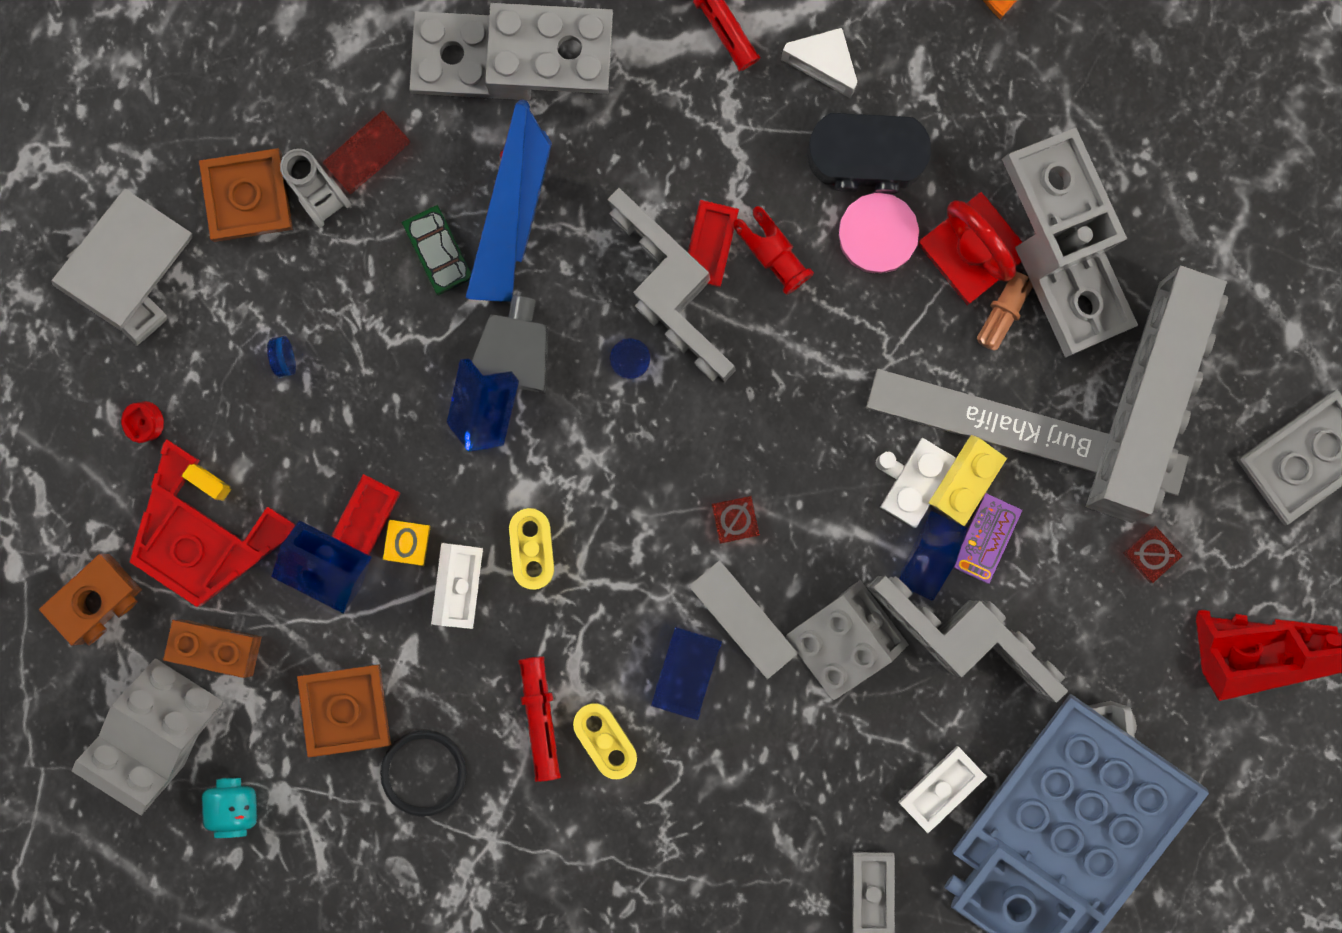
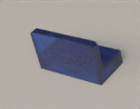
M469 358L460 360L447 424L468 452L504 446L519 380L512 371L482 375Z

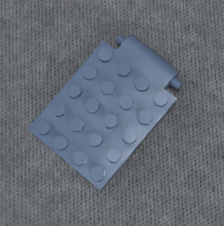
M1069 694L952 850L954 855L973 867L974 870L965 882L954 874L947 881L944 888L955 895L951 908L987 933H1101L1208 796V789L1078 698Z

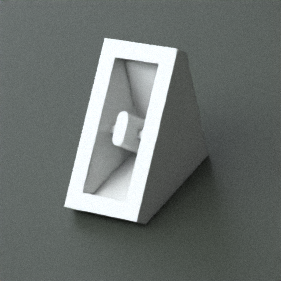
M842 28L788 42L785 45L781 57L782 61L851 98L857 85V79Z

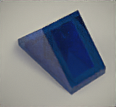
M930 511L898 578L910 591L933 601L957 562L968 528Z

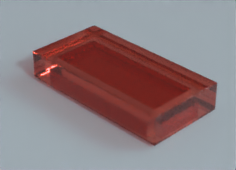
M382 110L322 163L351 195L411 142Z

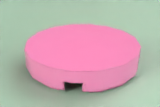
M873 193L861 196L849 205L840 221L838 236L841 250L852 265L864 272L887 273L895 271L910 259L917 247L919 227L916 215L906 202L891 194Z

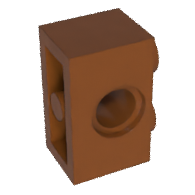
M99 554L40 607L39 610L71 646L83 645L84 643L89 646L107 631L104 624L114 615L120 618L136 605L137 600L134 597L142 589L110 554ZM93 591L97 592L102 600L101 608L95 614L91 613L86 606L87 596Z
M184 619L172 620L163 660L241 678L251 677L254 674L262 636Z

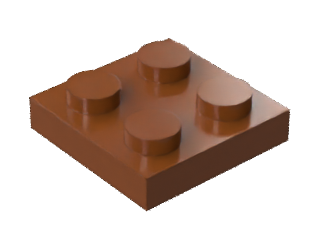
M279 148L199 160L210 240L218 242L293 230L286 180L280 171L282 152Z
M380 664L297 676L308 758L391 745Z

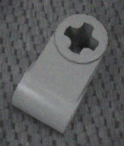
M293 149L282 157L280 171L284 179L299 197V202L319 228L324 226V220L343 206L348 208L352 205L334 179L328 176L311 153L304 149ZM302 160L310 162L311 170L307 177L303 179L292 177V168L296 162Z

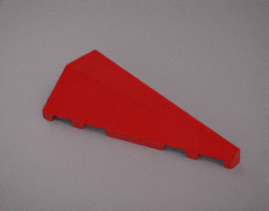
M1200 610L1197 613L1196 623L1202 673L1219 701L1342 673V633H1338L1336 626L1275 619L1272 624L1248 622L1247 615L1235 614L1231 620L1211 617L1210 611Z

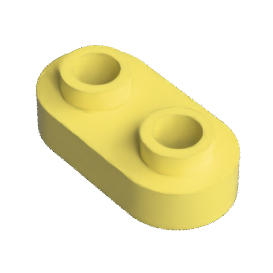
M527 508L520 510L512 517L509 525L513 574L516 581L522 587L532 590L541 589L548 585L554 576L550 523L548 518L536 509ZM529 521L535 522L538 526V532L533 537H527L523 532V526ZM533 561L540 563L542 567V572L537 577H531L527 573V566Z
M590 703L583 706L575 715L573 723L577 737L604 776L610 779L627 777L632 773L637 762V753L634 746L606 706L599 703ZM598 716L602 720L601 729L598 731L590 730L587 727V719L589 717ZM614 750H619L624 754V762L620 765H614L609 760V754Z

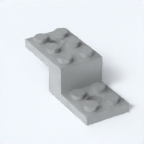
M490 3V15L415 11L410 92L411 94L531 100V90L609 94L613 9ZM566 40L577 41L582 47L580 55L571 60L561 57L558 49L562 42ZM450 45H457L464 50L462 60L454 65L447 64L442 60L444 49Z
M1077 128L1027 146L1002 158L1036 233L1015 248L1065 358L1138 326L1105 254L1109 249L1127 240V237ZM1049 171L1057 172L1062 177L1064 182L1063 190H1058L1050 184L1048 178ZM1080 295L1086 296L1091 301V315L1085 314L1079 308L1078 297Z
M618 188L607 199L612 208V211L609 213L612 220L629 236L635 231L642 237L639 241L642 249L657 263L664 258L660 265L633 292L639 301L635 307L653 326L659 321L669 329L665 333L666 338L683 354L690 349L698 357L694 363L711 381L719 377L725 382L736 371L735 366L680 314L710 281L709 272L630 197Z
M877 576L866 587L951 675L962 678L993 648L1042 699L1057 703L1068 692L1061 684L1065 679L1062 673L1049 661L1043 662L1041 659L1038 660L1031 653L1036 649L1035 646L1020 631L1016 633L1013 630L1009 631L1002 624L1006 619L1005 615L990 601L986 603L984 601L968 600L938 630L937 628L942 624L941 621L926 606L916 607L908 599L913 593L896 576L889 579L886 576Z

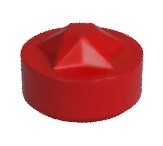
M141 401L130 404L125 408L121 417V425L125 435L130 440L136 443H144L160 436L164 427V419L160 409L155 404L149 401Z

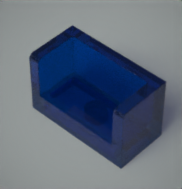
M675 626L651 706L698 720L722 641Z

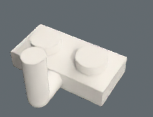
M924 438L920 439L905 465L896 461L895 455L891 452H885L878 456L876 459L877 468L897 479L880 508L911 527L916 528L930 505V499L956 460V457Z

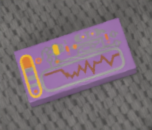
M985 493L951 567L989 584L1022 510Z

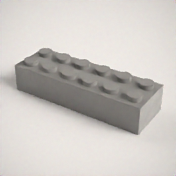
M1180 265L1159 282L1085 507L1129 523L1152 515L1153 511L1158 512L1165 496V488L1161 487L1165 472L1170 473L1178 456V450L1173 448L1178 433L1183 434L1189 423L1191 411L1186 410L1190 395L1195 396L1202 383L1203 372L1198 370L1202 358L1209 356L1215 342L1216 335L1211 333L1215 318L1220 319L1228 302V296L1223 295L1227 281Z

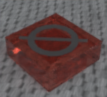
M751 496L711 504L720 544L760 536Z
M1152 526L1123 552L1149 583H1154L1183 557L1156 526Z

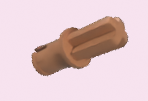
M1016 272L1014 278L1007 282L998 300L992 301L990 306L993 310L977 336L979 344L993 351L997 350L1013 321H1019L1021 317L1019 311L1033 288L1030 279L1026 282L1029 278L1028 276Z

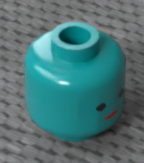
M241 778L216 779V787L209 788L202 794L204 828L214 832V838L247 836V829L254 827L257 823L255 789L250 786H241Z

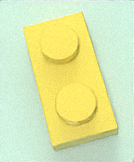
M971 435L930 499L929 504L954 522L965 526L1007 458L979 437Z

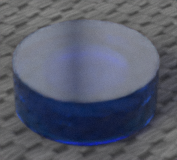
M280 336L270 339L267 343V354L273 373L278 378L295 375L296 361L288 338Z
M628 338L621 340L611 351V367L623 379H638L647 372L650 366L649 350L644 343L637 339Z

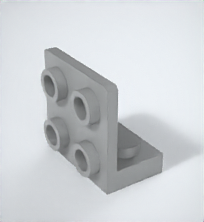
M861 580L850 586L832 603L786 635L787 640L833 700L839 698L890 664L909 645Z

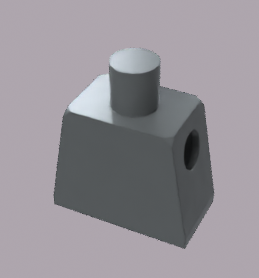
M513 295L508 317L490 314L468 370L467 376L471 380L546 394L548 328L544 324L532 322L536 300Z

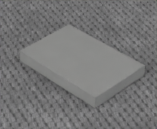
M124 188L51 280L52 285L121 331L190 242L192 233Z
M1338 389L1330 392L1237 459V462L1283 525L1290 524L1342 486V395Z

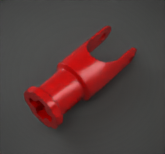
M756 206L753 208V216L763 228L766 237L753 233L746 223L738 218L733 222L734 229L764 268H770L784 285L783 292L789 295L807 282L814 275V272L811 268L806 269L792 252L793 246L765 210L760 206Z

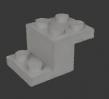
M155 658L111 705L99 736L75 761L72 772L142 816L184 767L198 735L219 712L223 701Z

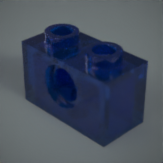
M299 520L280 547L271 577L344 614L362 587L372 557Z

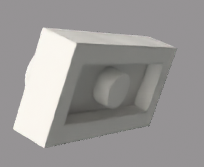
M441 543L431 624L473 629L483 548Z
M956 746L898 802L929 833L987 776L960 747Z

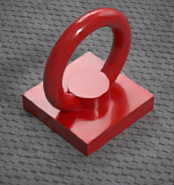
M982 192L967 203L960 200L952 201L947 207L948 218L917 243L967 306L999 280L1010 281L1016 274V266L1021 263L1015 247L1021 244L1022 241Z

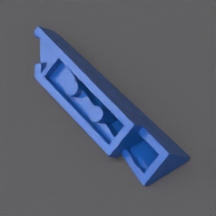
M519 100L514 108L466 293L467 299L511 302L516 261L522 262L525 256L552 142L546 132L542 131L531 113L530 105L526 100Z

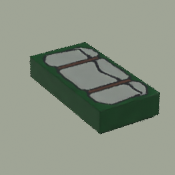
M438 205L401 222L438 296L470 280L472 273Z

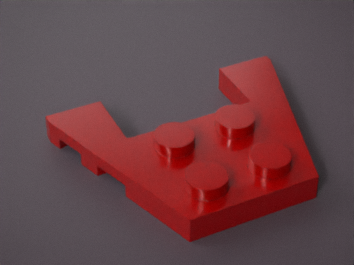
M166 439L160 453L162 457L158 471L154 474L151 485L152 492L146 512L142 516L130 563L194 606L201 607L293 536L300 527L271 507H266L243 541L177 496L186 482V479L182 477L183 473L189 465H197L200 460Z

